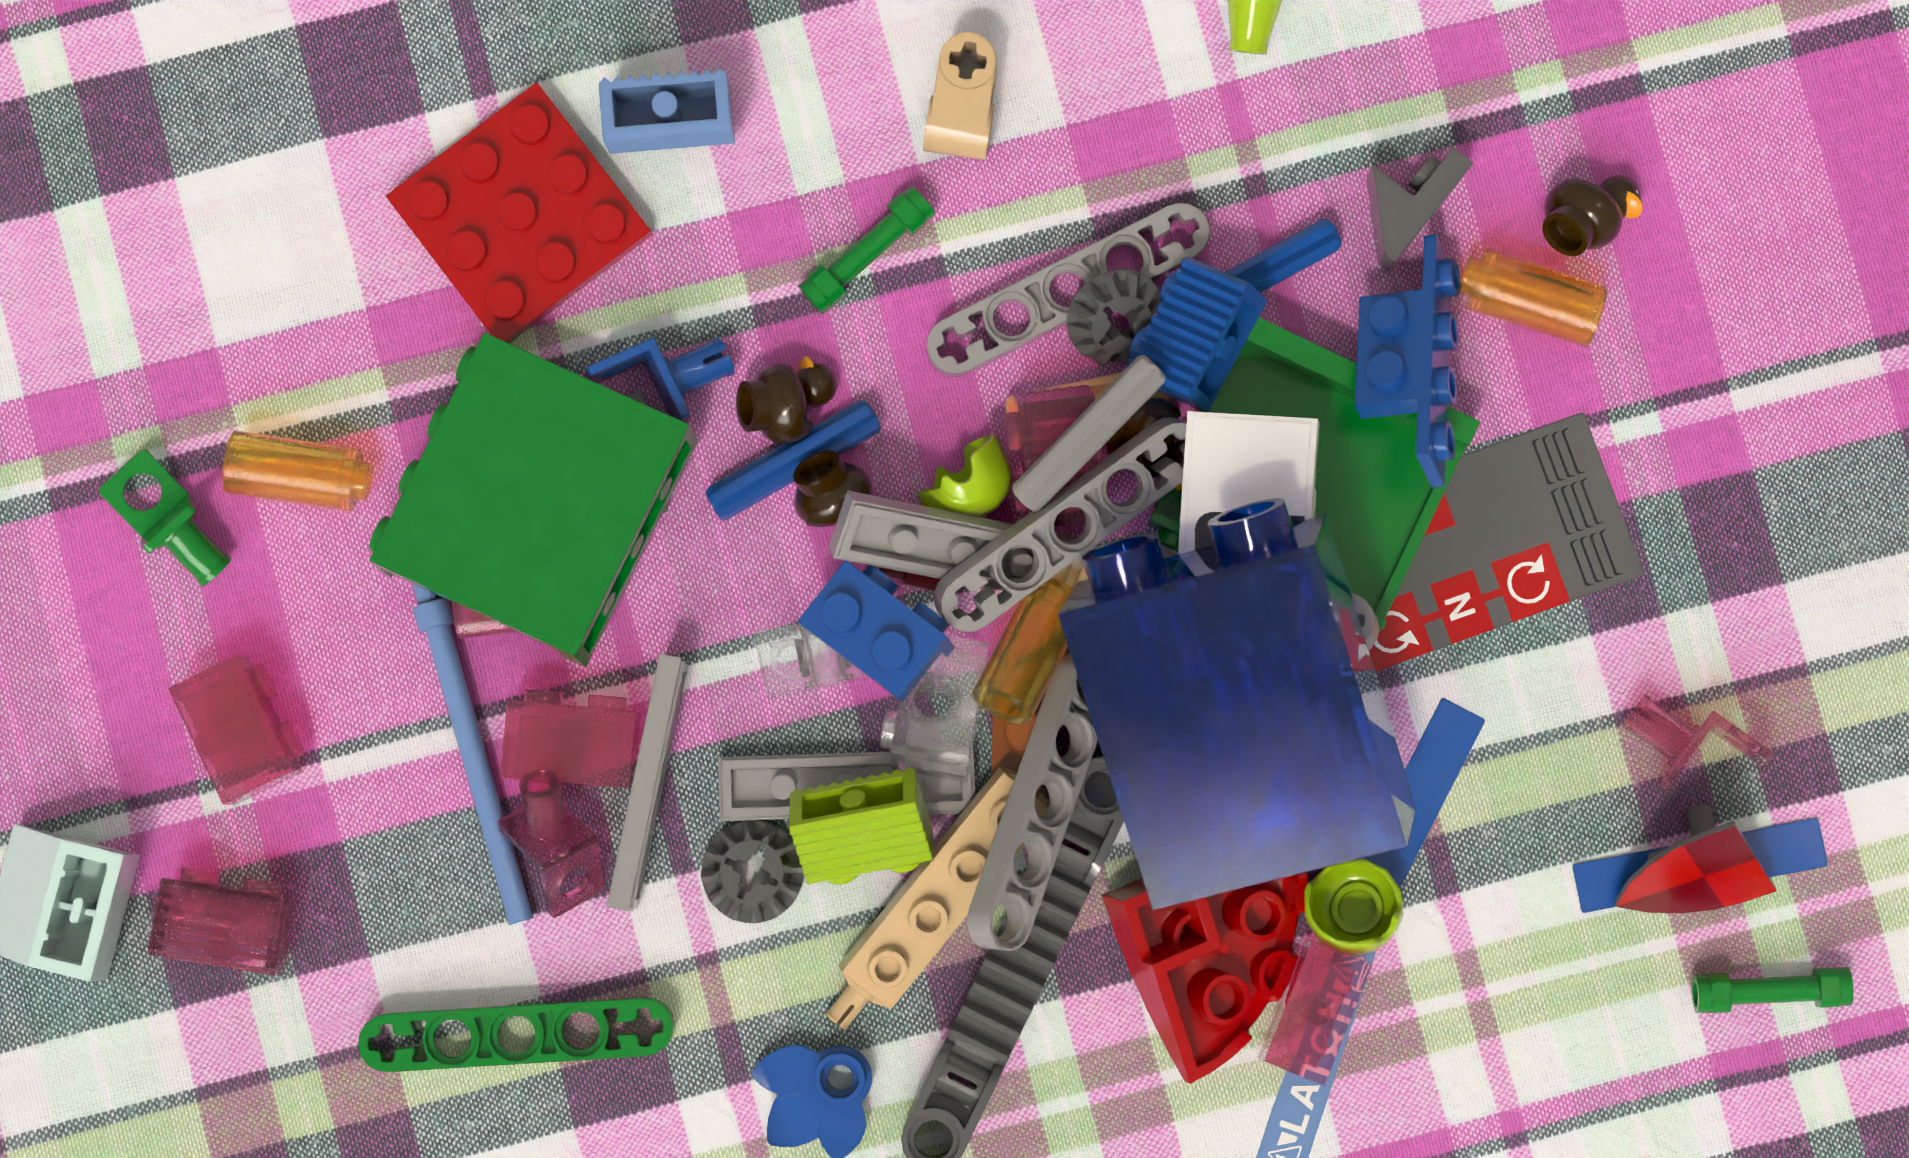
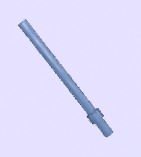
M412 583L418 604L412 608L419 633L426 632L508 924L512 925L533 919L534 917L450 625L456 623L450 600Z

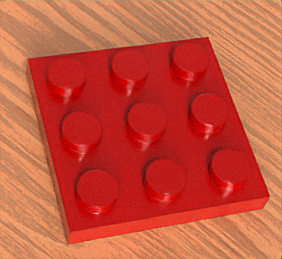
M537 82L386 195V198L489 333L509 344L653 235L643 219Z

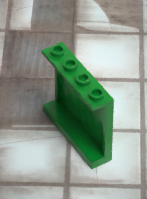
M1259 318L1209 412L1316 418L1319 420L1315 479L1317 493L1312 557L1322 559L1325 580L1318 594L1350 593L1362 597L1373 609L1378 620L1380 632L1387 623L1385 618L1462 453L1470 445L1480 421L1447 406V421H1450L1455 438V456L1453 460L1445 461V486L1431 487L1416 456L1417 413L1361 419L1355 408V362ZM1174 488L1158 500L1147 526L1158 530L1154 539L1156 542L1178 552L1182 489L1178 491ZM1353 611L1344 613L1342 623L1331 624L1351 635L1353 628L1364 627V623L1358 622Z
M484 332L477 348L469 347L459 362L456 371V380L459 383L449 403H441L432 415L427 430V436L430 440L420 460L414 459L406 467L398 488V492L402 496L391 517H383L376 526L370 540L369 548L373 553L369 561L383 574L391 578L394 574L556 649L564 658L587 667L698 442V438L691 426L683 421Z

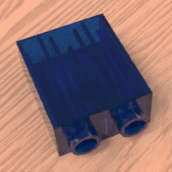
M1284 499L1260 500L1233 508L1209 520L1208 526L1214 545L1165 558L1158 535L1156 533H1144L1109 542L1082 556L1088 579L1079 581L1059 611L1058 616L1152 910L1407 847L1416 805L1327 514L1291 523Z

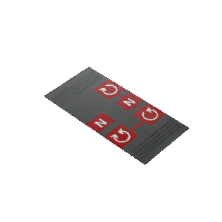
M1584 413L1570 416L1461 456L1385 618L1387 623L1384 629L1378 633V638L1372 648L1364 654L1351 658L1336 659L1327 689L1644 574ZM1325 624V627H1324V628H1336V627L1333 626V625H1331V624ZM1338 629L1340 635L1345 636V640L1352 638L1351 634Z

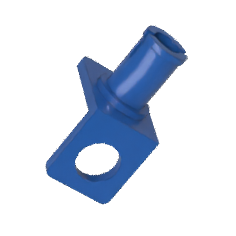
M653 337L588 366L584 377L600 383L644 363L668 415L687 423L690 413L685 404V394L725 376H732L735 374L730 355L723 357L722 352L726 350V347L719 337L671 360L666 356H662Z

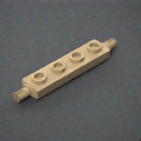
M1002 767L995 771L935 845L934 861L921 863L838 965L849 986L825 1014L835 1024L838 1023L839 1027L847 1030L848 1026L868 1001L888 1007L891 1010L967 917L972 898L1017 774L1016 771ZM1044 784L1038 788L1035 796V808L1040 817L1046 813L1049 806L1046 798L1040 791ZM1023 843L1020 846H1018L1014 858L1023 848Z

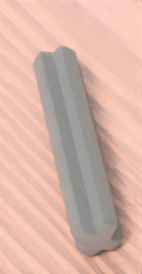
M1138 356L1013 484L1012 490L1017 499L1028 509L1034 512L1040 511L1164 384L1166 377L1163 371L1147 356Z

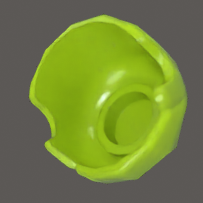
M987 435L966 445L964 449L965 465L961 471L951 473L943 467H938L933 488L916 493L920 505L982 518L997 509L1009 494L1013 478L1007 454L998 435Z
M1364 858L1329 862L1311 882H1307L1304 890L1305 919L1320 943L1339 954L1359 956L1375 951L1386 944L1398 930L1403 919L1401 889L1387 869Z

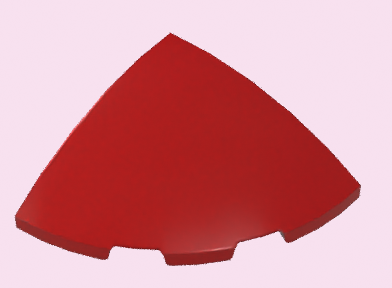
M1293 831L1219 851L1146 876L1101 895L1115 936L1145 1007L1183 1080L1189 1084L1212 1073L1250 1042L1252 1036L1249 1033V1028L1258 1019L1269 1002H1276L1282 998L1291 980L1298 961V955L1294 952L1292 946L1297 929L1298 916L1305 912L1304 890L1308 882L1306 859L1298 832Z

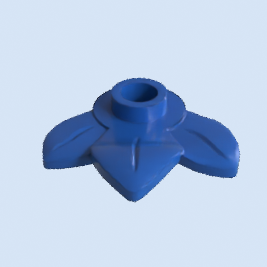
M793 1044L781 1047L768 1054L755 1066L751 1072L755 1081L767 1090L778 1094L768 1117V1144L777 1147H797L810 1143L819 1137L822 1147L831 1158H844L859 1145L867 1125L862 1101L868 1095L872 1085L871 1066L861 1052L849 1046L836 1045L818 1053L807 1047ZM843 1065L850 1069L853 1081L848 1088L836 1089L829 1083L828 1074L832 1067Z

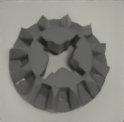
M1112 270L1094 277L1077 292L1070 304L1067 314V331L1070 340L1082 356L1093 359L1102 367L1108 361H1118L1127 365L1130 357V346L1135 335L1140 329L1151 324V316L1157 313V305L1160 303V290L1149 277L1134 270ZM1108 306L1113 312L1117 310L1122 315L1126 314L1130 322V328L1120 330L1116 326L1111 327V323L1107 319L1108 314L1104 308Z
M744 821L723 829L712 840L705 850L701 880L710 903L725 916L744 923H761L778 917L793 904L802 887L803 869L796 852V846H794L793 840L784 831L769 823ZM761 845H763L766 849L762 855L765 858L762 868L770 873L771 878L779 882L777 886L766 883V885L755 883L750 891H746L742 899L738 897L742 889L739 886L742 881V875L734 871L733 866L726 864L727 859L749 861L754 853L757 854Z

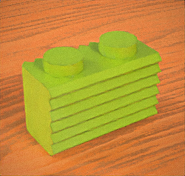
M908 767L903 772L896 769L891 774L883 772L878 777L871 774L866 779L857 777L853 782L845 779L841 784L832 782L829 786L820 784L815 789L808 786L803 791L795 789L790 793V835L793 838L794 846H796L803 875H805L808 885L826 881L830 884L842 885L853 881L862 874L883 870L904 873L914 870L921 863L934 861L933 826L916 770Z

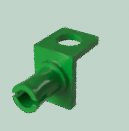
M145 449L138 451L100 486V495L141 536L142 548L150 554L154 549L164 546L197 579L201 587L213 580L231 561V558L224 554L192 520L196 512L195 499L149 451ZM142 473L157 479L162 490L158 503L150 509L144 510L136 509L129 505L123 493L128 479Z

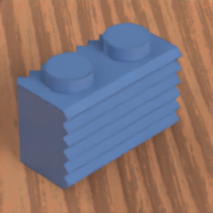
M721 68L714 74L706 69L702 75L693 70L689 76L680 71L676 77L668 72L663 79L657 73L651 79L642 74L638 80L629 75L625 81L617 76L612 82L604 77L599 83L602 136L609 154L735 144L731 87L727 73Z

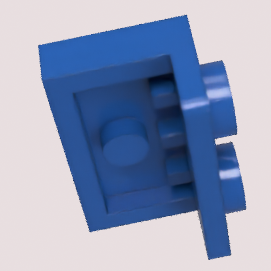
M845 560L797 622L903 703L938 656L942 654L948 657L954 650V645L943 634L949 624L920 601L911 610L895 598L893 594L899 586L874 566L867 565L861 572Z

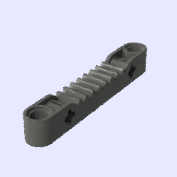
M1109 757L1091 759L1063 838L1086 849L1089 852L1088 855L1085 856L1061 844L1031 933L1025 944L1019 949L1010 952L988 950L905 1121L901 1142L906 1158L962 1157L1010 1058L1012 1050L1022 1033L1023 1027L1033 1010L1037 998L1078 917L1080 909L1133 804L1136 793L1135 780L1129 768L1119 760ZM1094 772H1109L1120 783L1121 792L1119 799L1111 807H1096L1085 796L1084 787L1086 780ZM1007 913L996 933L998 938L1006 928ZM952 1072L975 1083L976 1087H971L949 1076L948 1073ZM936 1120L949 1127L953 1140L946 1152L932 1156L925 1154L919 1149L915 1141V1134L920 1125L927 1121Z

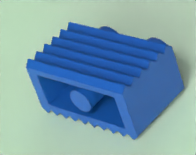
M1187 256L1182 259L1181 268L1172 272L1164 281L1160 291V303L1157 305V313L1151 316V324L1140 329L1135 335L1130 346V359L1127 361V367L1138 356H1147L1163 371L1166 377L1164 384L1157 390L1158 392L1202 412H1209L1268 300L1249 282Z

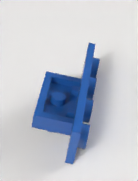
M1437 234L1424 236L1422 289L1360 297L1355 408L1361 419L1417 413L1416 456L1431 487L1445 486V461L1453 460L1455 456V438L1450 421H1447V405L1455 404L1457 400L1455 373L1452 366H1449V350H1456L1459 343L1457 320L1454 312L1450 311L1451 297L1460 294L1459 268L1455 258L1446 257Z

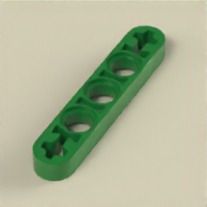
M648 997L396 1012L376 1016L368 1021L359 1034L358 1047L365 1063L373 1069L382 1072L643 1057L656 1054L669 1045L674 1036L675 1020L673 1013L665 1003L656 998ZM617 1008L619 1010L616 1022H631L639 1018V1009L648 1008L650 1009L652 1019L662 1020L663 1031L652 1035V1044L650 1045L641 1044L639 1034H619L617 1038L621 1048L611 1049L608 1047L612 1027L606 1009ZM586 1012L592 1015L598 1022L600 1029L599 1038L590 1048H574L569 1045L564 1037V1023L573 1013ZM522 1016L528 1019L534 1026L535 1041L526 1052L513 1053L507 1050L501 1043L499 1036L500 1028L509 1017ZM424 1020L426 1022L422 1042L428 1060L416 1059L419 1047H404L396 1050L394 1061L386 1060L384 1050L374 1049L373 1038L384 1033V1024L392 1025L394 1035L406 1036L419 1034L415 1021ZM447 1020H458L465 1024L470 1031V1046L467 1052L459 1057H449L443 1054L436 1044V1032L440 1025Z

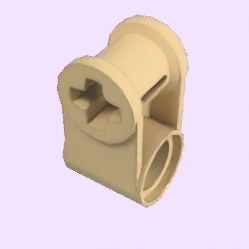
M961 32L950 37L943 45L939 56L934 95H931L928 108L923 151L986 160L993 121L994 104H992L997 74L996 53L991 43L982 35L974 32ZM965 52L976 53L977 64L985 66V69H974L971 79L960 78L959 67L952 64V62H962Z

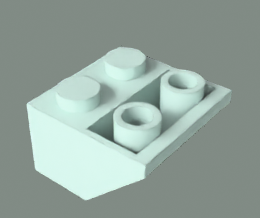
M14 824L0 874V956L29 967L89 982L107 980L140 855Z

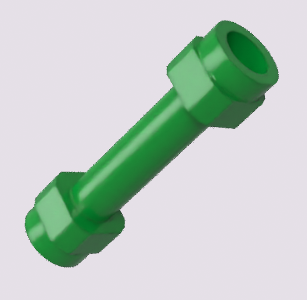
M913 186L907 188L887 204V209L890 213L827 269L820 264L797 286L807 300L822 315L846 296V291L843 288L906 232L913 237L936 214L926 199Z
M1849 967L1813 968L1812 975L1748 979H1730L1728 973L1693 975L1691 983L1692 1002L1695 1013L1731 1012L1732 1005L1814 1001L1815 1006L1820 1008L1851 1006L1854 996L1853 979Z

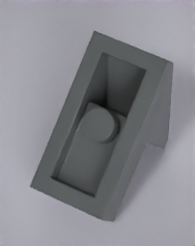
M1454 147L1442 162L1431 155L1408 184L1417 191L1415 196L1375 166L1372 167L1367 175L1377 262L1387 272L1472 166L1473 162Z

